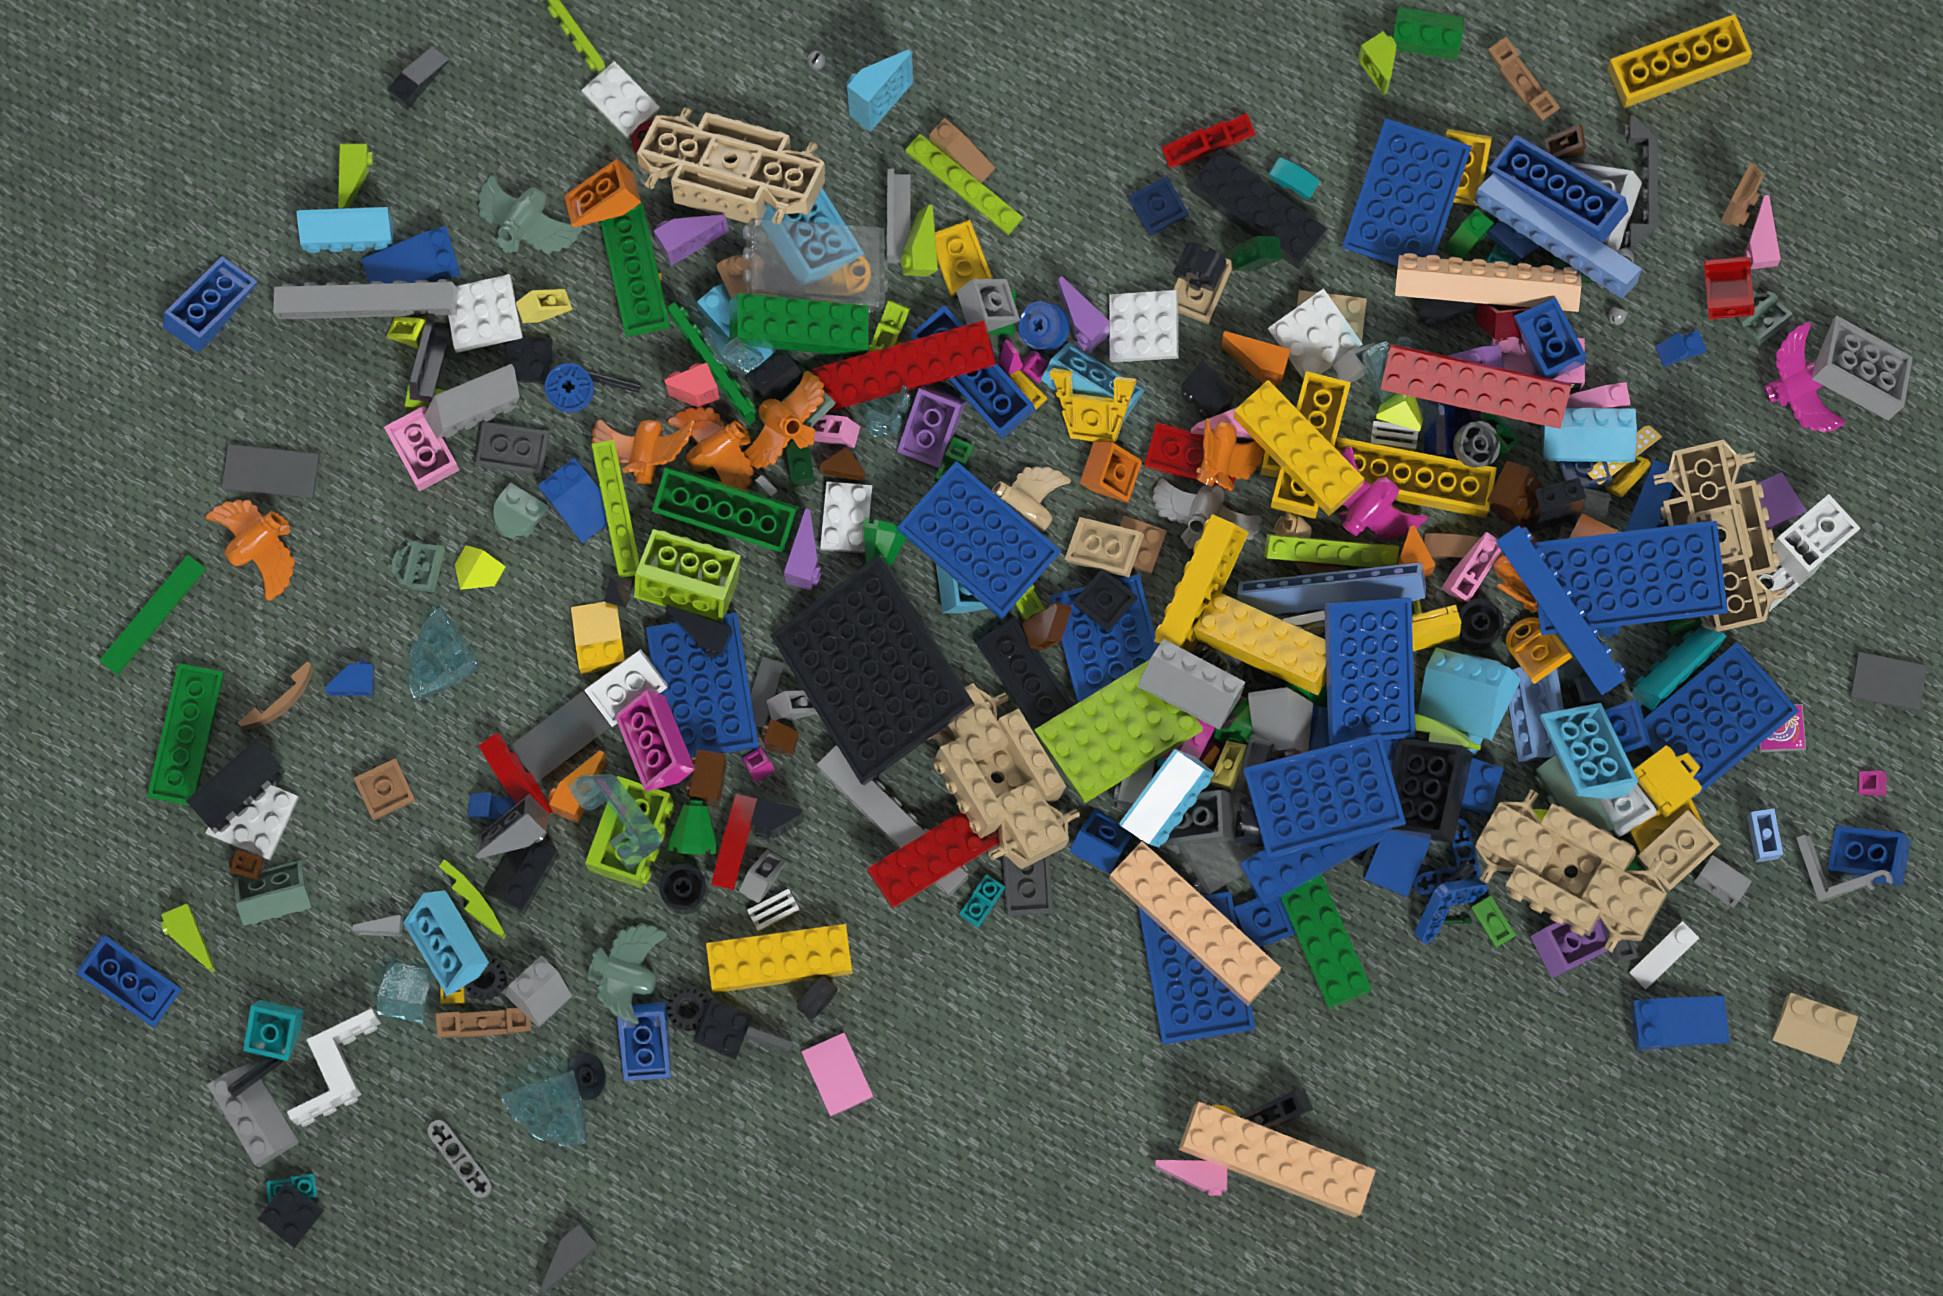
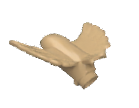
M1025 467L1023 473L1017 475V480L1013 482L1012 487L1000 481L991 491L1042 533L1052 521L1050 512L1041 505L1042 500L1055 488L1070 483L1071 479L1050 467Z

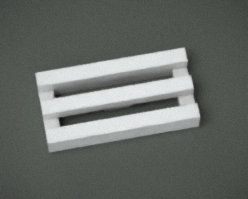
M1373 421L1370 443L1416 451L1417 430L1393 423ZM1377 428L1411 432L1413 435L1380 431ZM1376 436L1411 440L1412 444L1376 439Z
M787 889L747 911L759 932L799 911V907L790 890ZM786 896L788 897L786 901L755 916V912ZM790 904L792 905V908L759 924L758 921Z

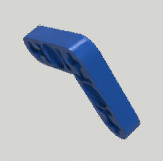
M1459 819L1458 824L1460 827L1465 828L1462 832L1463 840L1468 838V841L1455 844V841H1459V835L1456 832L1454 843H1451L1456 866L1418 875L1413 883L1414 889L1418 894L1430 895L1435 891V884L1429 885L1427 890L1419 887L1418 884L1421 883L1422 878H1425L1426 882L1434 880L1432 876L1436 875V883L1440 886L1442 884L1440 877L1446 873L1452 876L1459 868L1460 863H1463L1465 860L1469 862L1473 860L1474 864L1472 865L1475 867L1473 872L1476 873L1473 878H1480V868L1470 827L1465 820ZM1459 847H1468L1471 855L1468 858H1461L1458 855Z
M1479 878L1448 882L1438 886L1433 892L1415 930V936L1423 944L1433 941L1450 907L1480 900L1486 894L1488 886Z

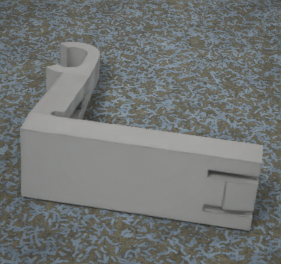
M1802 835L1797 837L1817 899L1820 902L1834 899L1866 886L1873 891L1875 888L1873 879L1882 875L1886 877V882L1893 883V877L1888 871L1879 870L1828 887L1811 836Z

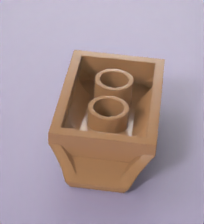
M1750 163L1720 222L1728 226L1732 224L1736 227L1739 224H1745L1750 215L1747 209L1749 205L1754 206L1760 196L1757 190L1764 178L1755 164Z
M755 254L734 255L720 261L716 265L731 299L737 293L770 296L761 275L764 271V263L759 256Z

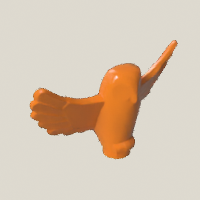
M806 371L799 386L796 387L786 400L781 402L777 399H767L760 404L758 412L760 419L765 423L764 428L753 442V445L744 451L745 457L751 462V467L754 466L756 469H759L762 466L767 467L769 464H775L778 456L782 455L783 448L787 446V442L790 439L794 440L799 449L814 444L815 429L803 423L810 416V413L815 412L817 406L824 401L822 397L824 394L822 389L824 383L820 382L818 376Z
M698 407L697 409L688 408L685 411L678 412L667 421V424L682 429L688 422L693 419L695 420L691 436L697 445L685 457L687 464L695 473L705 472L713 467L721 482L748 490V487L752 485L751 477L754 476L755 471L750 466V460L745 457V453L740 449V445H749L751 443L750 433L748 430H745L744 426L736 420L725 426V423L721 421L720 415L715 413L713 408L705 409L703 407Z
M1207 418L1205 420L1203 441L1204 457L1201 467L1197 469L1199 474L1196 479L1211 487L1217 482L1219 486L1232 491L1234 486L1228 475L1235 477L1237 480L1241 478L1248 480L1250 475L1256 472L1257 467L1262 465L1265 450L1256 441L1236 444L1237 428L1230 422L1220 420L1212 432L1210 420Z
M597 420L592 431V443L614 440L619 464L627 465L622 468L623 473L633 472L635 483L653 484V480L656 478L655 470L657 465H664L675 460L682 447L688 443L689 437L693 432L695 420H691L682 429L668 436H662V424L655 420L641 421L635 436L620 434L611 429L603 420Z
M250 500L227 501L215 507L213 511L205 516L207 520L226 526L234 534L235 538L228 544L224 552L232 565L242 566L253 560L258 566L264 581L265 599L270 601L277 595L282 594L284 589L290 585V577L293 575L292 567L295 565L294 558L290 556V550L284 547V543L278 538L280 535L290 533L289 522L284 520L282 516H279L278 513L272 511L262 516L258 512L257 506L252 505Z
M1529 532L1533 537L1530 540L1531 543L1542 542L1537 539L1535 534ZM1505 555L1499 556L1495 560L1493 568L1497 577L1502 579L1504 584H1496V587L1516 600L1523 602V607L1526 610L1529 609L1531 613L1537 612V602Z

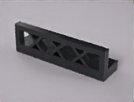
M428 313L410 379L411 400L431 403L437 388L451 329L435 326V314Z

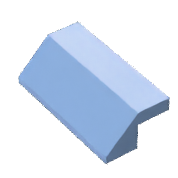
M1521 667L1513 669L1512 671L1521 678L1509 704L1518 762L1552 758L1557 752L1541 721L1540 715L1564 710L1557 668L1535 684Z

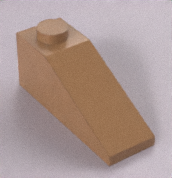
M945 118L930 133V142L980 183H983L996 169L971 141Z

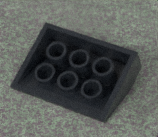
M256 738L190 796L186 802L214 834L218 831L221 833L230 826V821L236 815L239 817L248 810L247 806L253 800L258 801L266 793L265 790L271 784L273 786L278 784L283 779L285 771L259 739Z
M1399 739L1392 767V776L1406 823L1405 825L1385 830L1434 841L1454 843L1473 753L1463 745Z

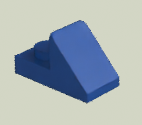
M1699 330L1682 336L1680 333H1677L1655 346L1663 367L1698 356L1707 351Z
M490 792L471 794L468 817L498 820L514 807L516 802L511 797L493 796Z

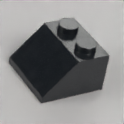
M778 349L746 377L747 383L763 401L767 399L782 401L800 384L803 373L784 350Z
M1203 360L1182 384V397L1189 404L1193 402L1198 407L1197 412L1205 420L1222 414L1233 403L1234 391Z
M757 798L750 823L752 833H756L755 837L762 840H769V837L777 838L803 823L805 818L804 812L800 808Z

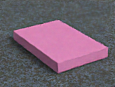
M845 1033L802 1051V1055L830 1117L873 1098Z

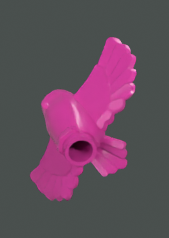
M1807 322L1790 332L1787 339L1782 342L1781 348L1776 352V366L1780 378L1764 386V390L1770 403L1780 401L1783 407L1789 402L1791 409L1794 411V417L1799 420L1803 428L1809 427L1813 431L1820 430L1826 433L1829 430L1835 431L1838 427L1845 425V420L1832 413L1822 403L1816 391L1824 385L1812 379L1815 362L1807 364L1805 359V341L1811 326L1810 322Z
M1346 447L1340 454L1358 471L1352 447ZM1386 477L1376 480L1372 485H1369L1364 480L1363 486L1342 504L1346 506L1348 511L1339 513L1340 519L1344 522L1342 526L1355 537L1368 527L1374 531L1376 536H1381L1385 540L1391 537L1407 535L1411 526L1415 525L1416 529H1418L1428 517L1426 515H1410L1393 507L1391 504L1396 499L1399 488Z

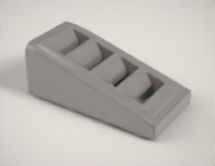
M395 915L353 925L352 930L356 935L401 937L403 917Z

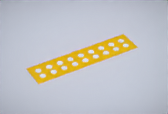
M1644 426L1636 433L1635 458L1662 438L1651 426ZM1597 462L1593 466L1592 471L1587 473L1592 479L1607 477L1602 462ZM1607 462L1610 475H1614L1629 462ZM1606 480L1600 481V482H1597V483H1598L1599 485H1601V484H1602L1603 482H1605Z

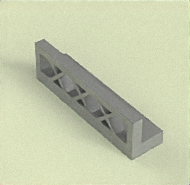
M887 169V263H900L902 251L910 233V174H895L894 169Z

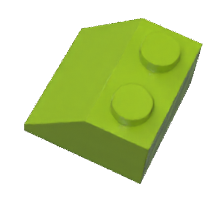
M1384 31L1361 45L1358 57L1359 63L1383 96L1388 92L1397 47L1391 36L1387 37Z

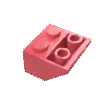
M696 363L690 366L689 370L682 373L680 371L674 372L664 380L670 397L693 406L702 407L720 399L717 385L707 363Z

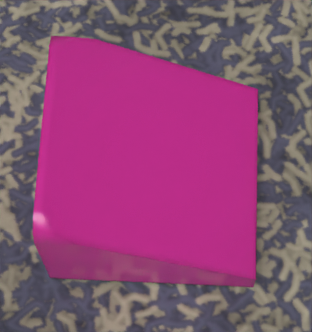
M1007 339L1004 342L999 363L1004 371L1010 375L1022 369L1023 365L1018 351L1010 340Z
M1030 351L1022 361L1023 366L1020 371L1037 383H1040L1049 362L1038 352Z
M762 747L741 758L755 782L775 771Z
M1881 770L1859 771L1858 794L1886 796L1887 774Z

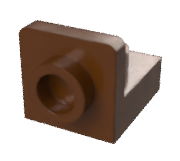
M237 849L236 854H233L229 861L230 872L235 876L240 875L258 881L265 858Z

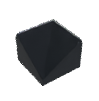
M610 575L604 601L626 608L631 597L633 580Z

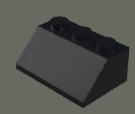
M540 841L538 843L534 842L529 847L508 851L485 889L484 894L525 915L559 856L557 850Z

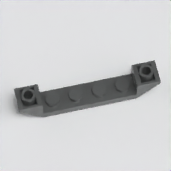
M1630 116L1628 124H1624V137H1628V144L1643 145L1642 159H1646V167L1642 168V180H1646V188L1642 190V202H1646V210L1642 212V223L1644 224H1631L1628 231L1624 233V245H1628V249L1632 252L1658 226V138L1636 116Z

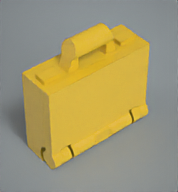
M1456 605L1412 615L1413 651L1459 640L1461 620Z
M1667 745L1633 770L1638 779L1637 784L1665 819L1702 790V786L1693 778L1700 769L1697 762L1689 753L1676 757L1674 751ZM1682 760L1686 763V765L1690 768L1692 772L1689 773L1687 771V769L1681 763Z

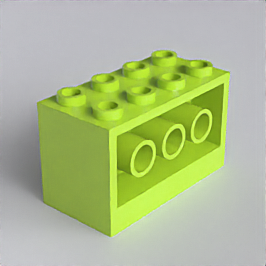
M653 529L635 573L634 598L664 607L668 604L722 624L739 580L741 555L731 550L725 551L715 548L710 544H701L687 537L681 538L671 535L667 531Z
M617 776L585 862L588 870L642 889L643 884H648L652 873L650 871L651 862H656L659 854V849H657L659 840H664L667 832V827H665L667 818H672L675 810L670 793L658 789L645 791L642 784ZM641 810H645V811H646L644 814L638 815V812H639V811H641ZM638 832L636 836L630 837V833ZM626 853H629V854H630L629 857H627V858H625V859L622 858V855H623V854H626Z

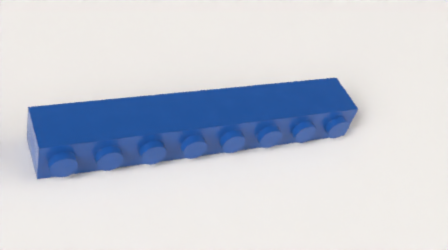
M1654 460L1624 532L1662 527L1664 520L1661 518V507L1664 506L1663 501L1671 500L1669 498L1671 491H1677V488L1672 482L1655 485V480L1663 478L1654 479L1653 475L1667 473L1669 465ZM1621 626L1599 628L1597 631L1600 636L1611 639L1613 634H1618Z
M1517 526L1495 541L1596 689L1601 695L1605 694L1625 680L1623 676L1626 673L1619 662L1614 663L1610 655L1613 653L1605 642L1603 644L1599 642L1596 637L1599 633L1592 623L1588 625L1583 619L1586 614L1579 604L1574 606L1570 600L1573 596L1566 585L1561 587L1557 581V578L1560 576L1552 565L1548 567L1543 559L1546 556L1539 546L1534 548L1530 542L1533 537L1527 528L1521 529L1520 526Z

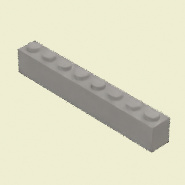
M440 279L437 282L431 283L426 280H416L415 283L397 280L393 281V284L372 281L370 284L349 282L348 285H340L339 283L329 282L321 286H317L315 283H305L304 286L286 283L282 284V287H274L273 313L278 319L428 316V313L435 315H457L458 288L447 279Z
M837 746L817 764V769L898 849L929 831L927 828L922 830L917 825L919 822L917 818L910 812L906 814L900 808L902 804L894 796L890 798L885 794L884 791L886 789L878 780L874 782L871 780L865 786L861 785ZM965 865L936 882L935 885L949 898L968 879L967 867Z

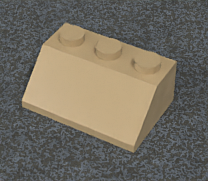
M1790 993L1786 996L1772 1041L1840 1064L1852 1038L1858 1016Z

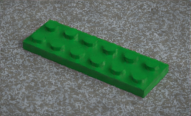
M641 202L624 215L600 221L626 338L671 328L645 211Z
M675 302L668 306L667 309L672 322L701 362L708 364L714 380L745 423L750 426L756 422L754 417L756 411L754 410L753 403L748 396L743 398L741 387L736 379L730 380L728 369L723 361L717 362L715 351L710 343L704 344L702 333L696 324L691 326L690 317L683 306L678 308Z
M178 663L147 794L148 799L190 806L186 800L199 787L225 675L223 671Z

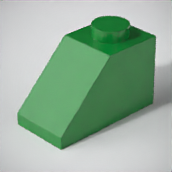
M1476 208L1461 224L1444 248L1454 257L1464 260L1486 237L1488 230L1493 226V222Z

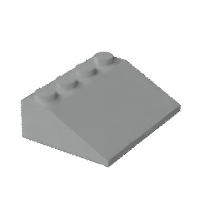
M1836 315L1815 361L1812 379L1889 421L1904 407L1913 357Z

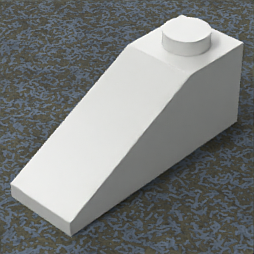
M1682 921L1629 973L1646 990L1699 937Z

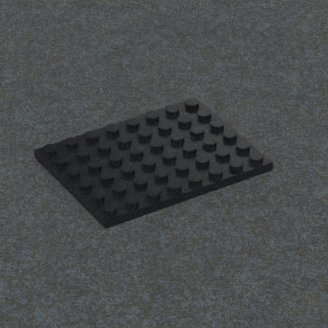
M881 555L872 559L770 635L861 785L865 786L975 706Z

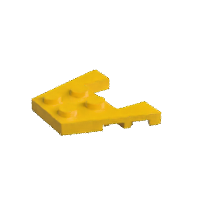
M1053 368L1050 371L1051 380H1054L1057 389L1056 396L1060 398L1063 407L1062 414L1070 438L1115 443L1136 385V379L1116 377L1114 379V399L1074 394L1072 392V371Z

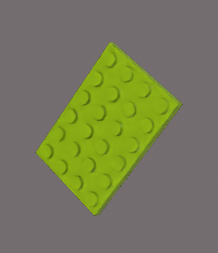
M1150 660L1035 729L1036 735L1084 803L1203 731V727L1196 717L1137 687Z

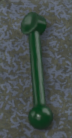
M1445 919L1443 924H1471L1472 919Z

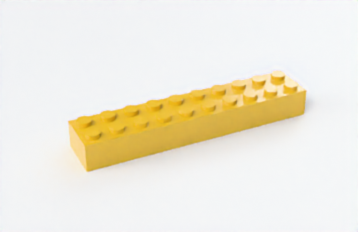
M1341 437L1336 438L1334 448L1339 453H1342L1346 447H1352L1358 471L1369 485H1372L1382 477H1386L1399 488L1398 495L1394 501L1482 518L1487 517L1490 507L1487 499L1493 490L1496 467L1471 468L1455 459ZM1265 451L1260 475L1278 478L1281 466Z

